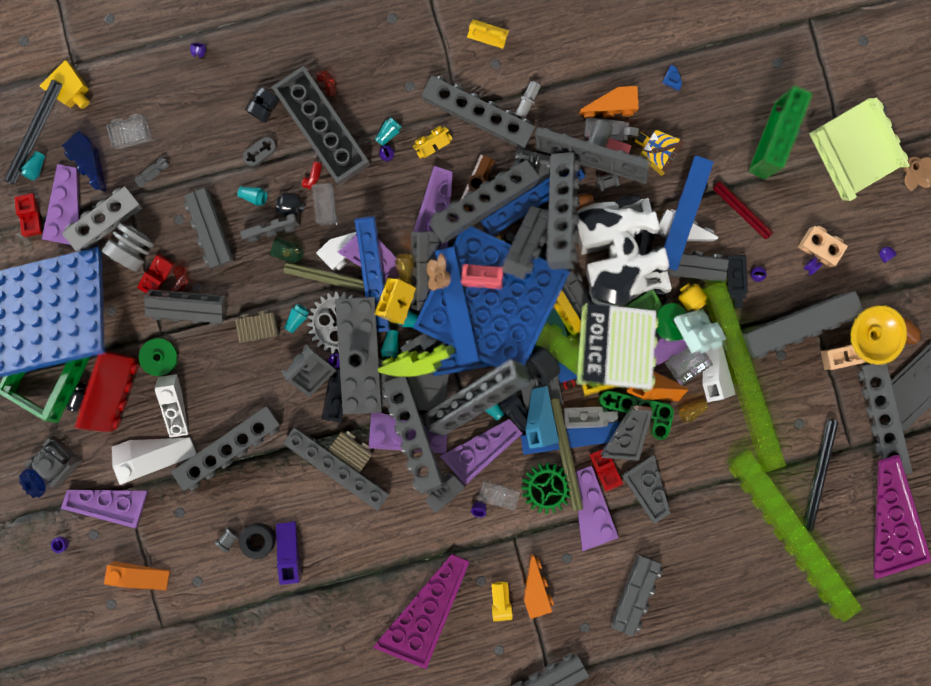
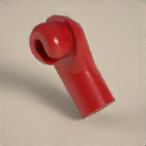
M313 162L310 178L305 177L302 180L303 188H314L320 178L321 163Z

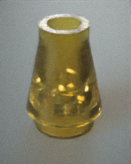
M400 254L396 256L395 265L400 280L409 284L412 282L414 259H412L410 254Z
M702 399L698 402L681 406L678 413L684 423H691L704 411L708 410V405Z

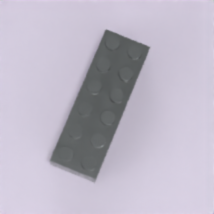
M304 65L272 86L338 186L370 166L368 159Z
M856 291L847 292L737 336L745 356H752L753 359L762 358L769 355L768 351H779L786 348L787 343L797 344L804 341L805 336L814 337L822 334L823 329L832 330L840 327V322L849 323L855 321L858 315L863 312V308Z

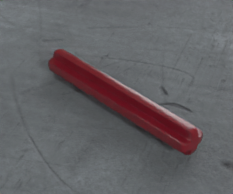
M721 181L713 186V190L764 239H768L773 234V231Z

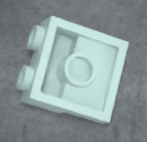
M703 309L683 314L673 319L691 353L700 351L702 354L710 350L711 347L714 350L724 345L723 341L726 340L722 328L718 322L711 324Z

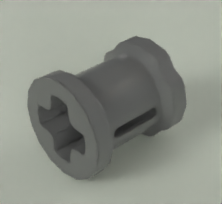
M615 174L596 175L597 185L601 192L605 188L614 185L616 187L619 186V179Z
M227 527L222 537L215 541L218 548L226 553L230 551V546L240 538L239 534L230 527Z

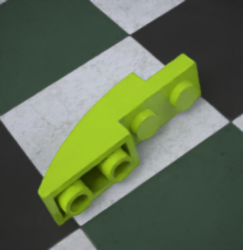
M443 344L436 347L432 353L425 351L418 355L417 351L409 353L407 350L400 353L396 359L389 357L383 360V365L377 368L379 373L403 377L431 373L441 367V360L450 357L455 352L453 345L445 347Z

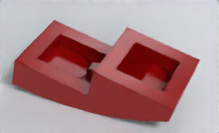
M31 193L14 197L16 215L20 220L21 235L29 237L43 234L35 195Z
M160 253L157 254L149 270L143 274L137 288L144 293H147L149 289L160 290L175 263Z
M602 449L589 456L605 492L622 486L623 482L613 459L602 458Z

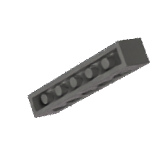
M431 76L421 96L422 101L520 149L525 150L535 129L530 120L525 118L521 120L515 117V113L509 110L503 111L498 108L497 104L491 101L486 103L481 100L479 95L475 93L468 94L464 92V88L456 84L454 86L448 84L447 80L441 76ZM442 91L450 93V96L446 99L441 98L439 95ZM460 99L466 100L467 105L465 107H459L456 104L457 101ZM476 108H482L484 110V114L481 116L475 115L474 110ZM498 116L501 118V122L493 124L491 118ZM514 124L519 130L512 133L508 130V126Z
M574 152L551 154L547 263L551 270L574 269L575 261H578V251L575 249V243H578L576 225L579 224V215L576 213V207H579L577 189L580 188V180L577 177V171H580V160L576 159ZM564 191H569L567 194L561 195ZM568 208L566 212L561 213L563 209ZM565 226L568 227L566 230L560 231L561 228ZM562 245H567L565 249H560Z
M527 160L522 163L517 162L506 173L504 171L500 172L493 181L484 182L479 187L480 189L475 192L473 190L468 192L459 202L457 200L453 201L446 210H439L434 213L430 226L444 244L535 187L540 177ZM511 179H517L519 183H515ZM496 188H501L504 192L500 193L496 191ZM480 198H486L488 202H482ZM465 207H469V208H471L473 211H472V212H467V211L464 210V208H465ZM454 217L457 221L451 222L448 218Z
M511 359L424 414L427 430L445 436L530 384L527 366Z
M868 362L859 364L860 369L857 370L859 380L863 381L862 395L864 399H867L869 405L866 407L868 417L872 418L873 422L870 428L873 437L876 436L877 439L875 444L876 452L878 455H881L883 460L888 458L891 452L895 451L901 459L905 475L911 474L913 471L887 363L881 365ZM878 377L879 383L876 386H871V379ZM883 396V402L876 405V397ZM883 414H887V421L884 423H880V416H882ZM887 433H892L891 440L884 441V436Z
M400 376L384 382L385 389H382L383 395L386 400H389L391 407H388L391 417L395 418L397 425H394L396 434L401 436L403 443L400 446L403 454H407L409 461L406 464L409 472H413L415 478L413 485L416 492L419 491L420 494L424 495L445 487L409 378ZM399 395H404L403 402L397 404L396 398ZM405 413H410V419L403 422L402 416ZM411 431H416V437L413 440H409L408 434ZM417 449H422L423 453L420 458L414 457V452ZM428 467V475L421 477V469Z
M270 405L266 406L171 471L183 491L187 489L192 491L201 485L199 481L204 478L208 480L216 475L215 470L220 467L224 469L232 464L231 459L236 456L240 458L248 453L247 448L252 445L256 447L264 442L263 437L268 434L271 437L280 431L278 427L282 423ZM258 422L264 425L262 433L256 431L255 426ZM242 433L248 436V442L246 444H243L240 441V435ZM226 444L232 447V453L230 455L226 454L224 451V446ZM210 455L216 458L215 465H211L208 462ZM194 466L200 469L199 476L193 474Z
M298 426L293 428L283 442L288 448L377 511L390 494L388 490L362 472L358 473L328 451L329 448Z

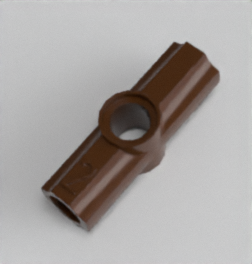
M480 154L461 200L468 192L478 190L471 186L472 181L479 180L483 184L488 180L496 162L495 160ZM465 207V208H464V210L467 211V212H472V211H473V210H472L471 208H469V207Z

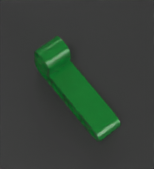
M603 391L599 394L598 402L602 407L628 413L632 405L641 406L643 403H648L649 407L653 410L649 429L650 435L658 440H664L669 436L674 416V410L670 405L612 391ZM609 394L610 398L617 399V407H615L616 403L608 402L606 405L603 397H607ZM628 398L631 405L629 408L624 409L622 401ZM662 407H666L668 410L666 417H661L659 414ZM658 426H662L664 429L661 436L655 434V429Z

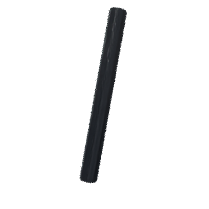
M51 80L7 171L4 180L9 184L16 183L22 171L21 168L24 166L62 88V84L56 80Z
M828 419L826 422L802 529L812 532L814 530L838 427V421Z

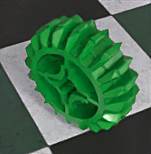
M546 462L545 468H543L542 464L538 463L539 470L532 466L531 469L534 473L526 472V475L530 477L529 480L526 478L522 479L524 483H527V486H521L522 490H527V492L522 494V497L529 496L525 503L530 504L533 502L530 507L532 510L538 506V513H541L542 508H544L545 514L548 515L551 508L553 514H555L556 506L563 510L560 504L563 502L565 505H568L565 497L571 498L570 494L567 493V491L571 490L567 486L570 482L565 480L567 478L565 473L561 474L564 470L563 467L556 470L557 464L554 463L552 468H550L549 462ZM549 473L545 481H534L540 474ZM555 475L561 479L562 490L553 485ZM550 483V487L553 490H548L547 493L544 494V489H542L541 486H547V484ZM532 486L541 491L540 501H537L532 496ZM550 495L560 496L552 503H545Z

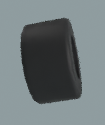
M537 346L532 351L526 363L531 374L543 384H548L561 371L554 356L542 346Z
M253 523L240 534L239 547L248 558L262 559L274 548L276 542L275 533L267 524ZM258 533L264 537L265 543L261 548H254L251 545L250 539L253 534Z

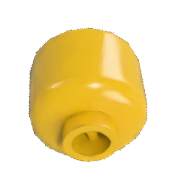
M688 283L680 289L682 293L678 296V299L687 311H697L706 304L707 295L698 284L690 285Z

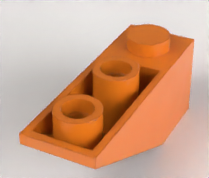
M617 87L582 108L579 116H584V118H595L596 115L614 117L615 114L633 116L639 109L638 87Z
M653 371L652 375L655 376V383L651 390L644 392L640 388L627 387V392L643 400L679 401L689 388Z
M534 554L530 555L523 596L530 619L551 613V606H554L551 594L547 595L545 588L548 587L545 576L541 577L539 569H542L539 557L535 558Z

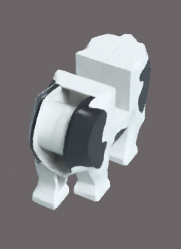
M629 195L618 201L594 203L576 211L579 215V224L576 225V231L578 232L581 255L610 249V259L587 264L586 277L589 283L592 302L599 305L623 307L641 293H646L653 289H661L665 293L671 291L668 272H652L655 269L668 270L669 263L665 248L642 256L634 239V235L639 234L640 229L647 230L653 234L659 231L656 212H652L649 198L643 199L640 195Z

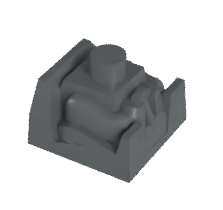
M307 344L304 346L303 352L294 357V361L289 366L288 371L281 370L285 379L308 397L336 371L324 357Z
M52 436L46 440L41 451L31 458L25 467L30 468L39 477L47 481V485L53 490H57L83 460L55 436Z
M447 472L442 476L445 487L428 493L426 502L434 513H437L465 489L466 485L459 477Z

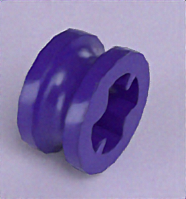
M817 257L811 259L803 267L804 270L809 271V275L815 273L823 265L822 262L817 261Z

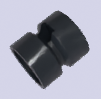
M258 87L253 94L254 100H250L244 110L266 123L271 116L270 110L275 109L280 100L269 91Z

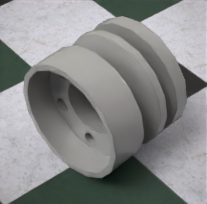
M119 223L117 228L124 232L123 235L114 231L113 235L119 239L118 243L108 240L102 252L123 266L138 272L144 263L138 254L149 255L150 252L143 248V246L146 245L153 249L155 244L139 230Z

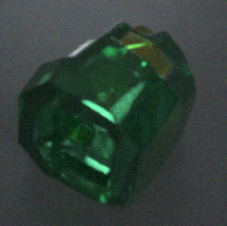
M276 237L270 251V256L289 263H296L303 258L304 252L298 245Z

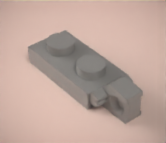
M586 118L584 138H589L593 125L597 120L605 121L612 125L613 130L610 138L622 142L627 141L628 137L637 138L639 128L629 127V123Z
M603 407L564 408L565 428L608 426V423L618 422L617 411L607 412V408Z

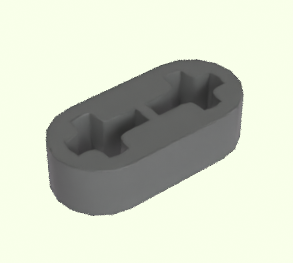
M269 137L262 138L244 152V162L250 167L260 165L276 152V143ZM264 143H272L270 145L271 150L265 149L261 152L265 148ZM259 152V154L255 157V162H248V160L250 159L249 154L256 155Z

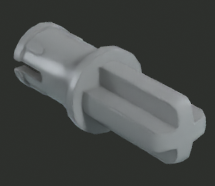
M535 81L530 82L524 96H521L522 101L515 112L517 117L526 119L531 106L535 104L534 100L541 87L539 83Z

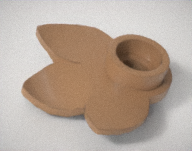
M908 158L907 161L910 166L903 167L906 172L904 183L908 190L913 191L917 185L923 188H931V158Z
M443 254L439 255L437 261L431 259L427 264V274L430 276L428 287L433 291H436L438 288L447 287L450 283V273L445 271L446 259Z

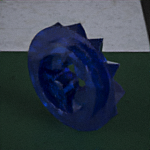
M26 469L19 475V484L22 485V490L26 491V495H30L32 498H39L45 493L46 486L44 480L36 471Z

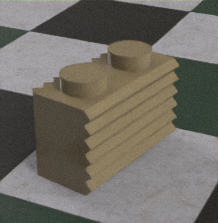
M270 310L258 312V316L252 317L251 314L240 315V319L235 320L239 343L280 336L276 313H270Z
M347 430L346 433L342 431L328 451L360 473L374 454L371 451L372 448H369V445L365 442L361 444L355 440L357 436Z

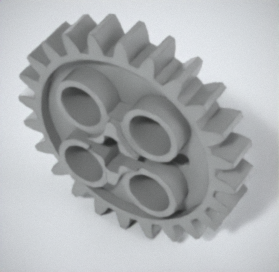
M335 292L334 297L328 293L327 300L321 296L322 303L315 302L317 309H310L314 315L308 316L312 323H308L307 326L313 327L309 334H315L312 340H319L318 347L323 344L325 345L324 351H327L330 347L331 353H335L336 349L339 352L338 341L335 342L331 338L332 333L337 331V326L334 325L336 320L328 310L331 308L336 316L335 299L346 298L345 292H343L341 297H339L338 292ZM324 315L330 317V323L326 326L321 324V318Z

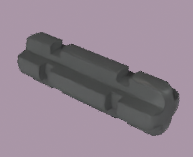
M161 157L156 161V164L153 163L143 171L142 175H138L134 179L136 184L143 187L147 184L148 180L151 181L161 173L162 169L165 170L169 166L166 159Z

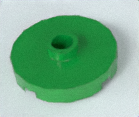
M669 303L661 306L656 311V317L658 318L656 331L666 341L673 342L684 339L676 323H673V319L687 314V311L682 306Z
M152 339L142 346L139 352V362L146 373L152 376H164L175 369L178 363V352L176 347L168 340ZM156 354L161 356L159 361L155 359Z

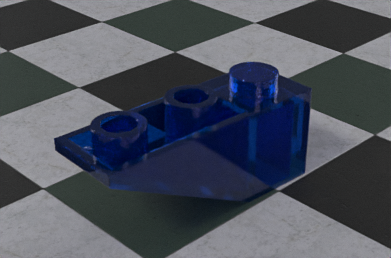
M78 131L61 145L65 149L64 154L70 161L74 160L78 165L76 167L83 176L87 175L90 179L88 181L95 190L99 189L105 192L106 186L98 150L84 133Z

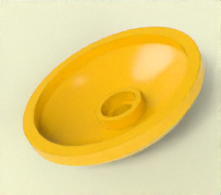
M873 306L864 310L856 318L851 331V342L856 354L865 362L876 365L886 364L894 360L903 350L907 338V329L903 318L896 310L887 306Z

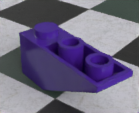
M296 521L277 523L279 585L299 583L302 579Z

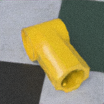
M508 582L491 583L493 622L512 620Z

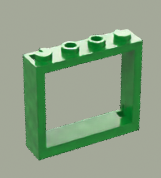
M793 86L775 101L748 173L767 179L784 168L813 93ZM777 106L783 108L781 112L775 111Z
M90 357L66 363L45 408L16 392L25 372L4 376L0 383V394L44 421L59 423Z

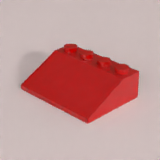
M105 351L103 354H98L75 428L102 432H114L119 428L121 424V411H124L126 408L127 400L125 399L127 393H130L133 387V375L137 373L139 368L138 358L119 352Z

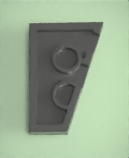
M291 214L287 216L288 220L276 219L270 223V226L262 224L240 231L243 240H248V243L259 241V237L265 235L267 238L277 236L280 231L285 230V233L297 230L296 227L300 226L299 218Z
M632 405L601 452L602 458L639 461L653 412L651 407Z
M652 454L621 476L653 524L669 515L670 511L657 469L654 454Z

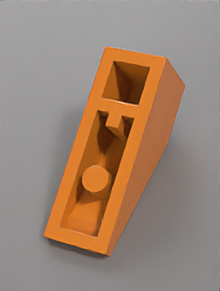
M113 561L107 565L104 584L124 588L167 590L170 570Z

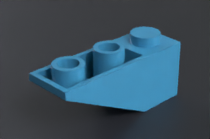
M548 386L532 389L526 424L529 449L559 443Z

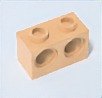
M821 226L809 228L798 248L812 257H817V260L828 267L836 266L848 246L843 243L844 241L837 236L832 237L827 234L828 231ZM813 235L818 237V245L812 242ZM830 245L835 249L834 255H831L828 251Z
M852 344L820 351L825 370H834L865 363L856 354Z

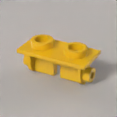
M473 19L469 26L467 38L503 49L509 30Z
M439 126L432 130V134L426 138L425 136L418 138L415 141L416 144L412 145L415 150L419 149L416 152L420 159L422 157L426 158L436 152L432 146L436 144L438 149L449 144L452 140L450 133L446 134L449 130L445 126Z

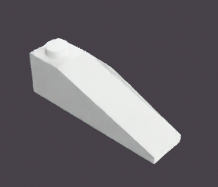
M191 437L129 440L112 447V463L119 485L189 459L197 453Z

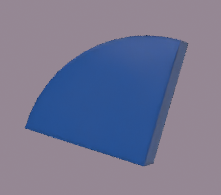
M670 65L662 83L679 91L682 85L680 74L676 67Z

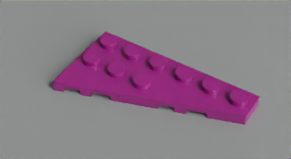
M898 455L878 461L873 572L875 579L931 562L902 462Z
M451 554L374 644L373 648L427 669L470 561Z

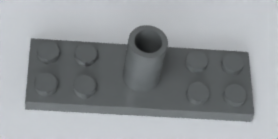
M595 121L587 142L572 138L568 134L555 133L549 128H537L535 137L537 151L549 155L574 152L576 159H579L582 165L644 184L647 183L649 177L650 161L645 157H635L622 150L615 151L606 148L613 127L605 121Z
M375 297L335 299L343 414L382 412L380 373L377 370L379 368ZM359 354L362 357V361H355L353 355Z

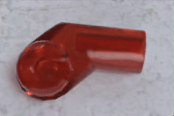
M327 70L318 71L317 79L320 82L325 81L327 96L336 95L334 79Z
M175 266L173 274H175L177 282L171 288V291L181 292L188 283L187 271L184 267Z

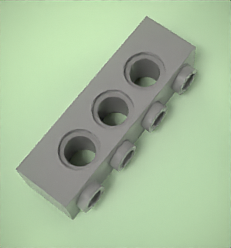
M125 186L122 189L118 188L113 191L112 196L107 200L103 199L98 202L96 208L91 212L83 213L79 221L70 223L65 227L62 235L76 252L80 253L83 250L89 249L117 228L119 223L125 222L142 209ZM115 204H121L119 211L114 212L112 210ZM100 215H105L106 217L103 223H97V218ZM84 227H90L88 234H81Z

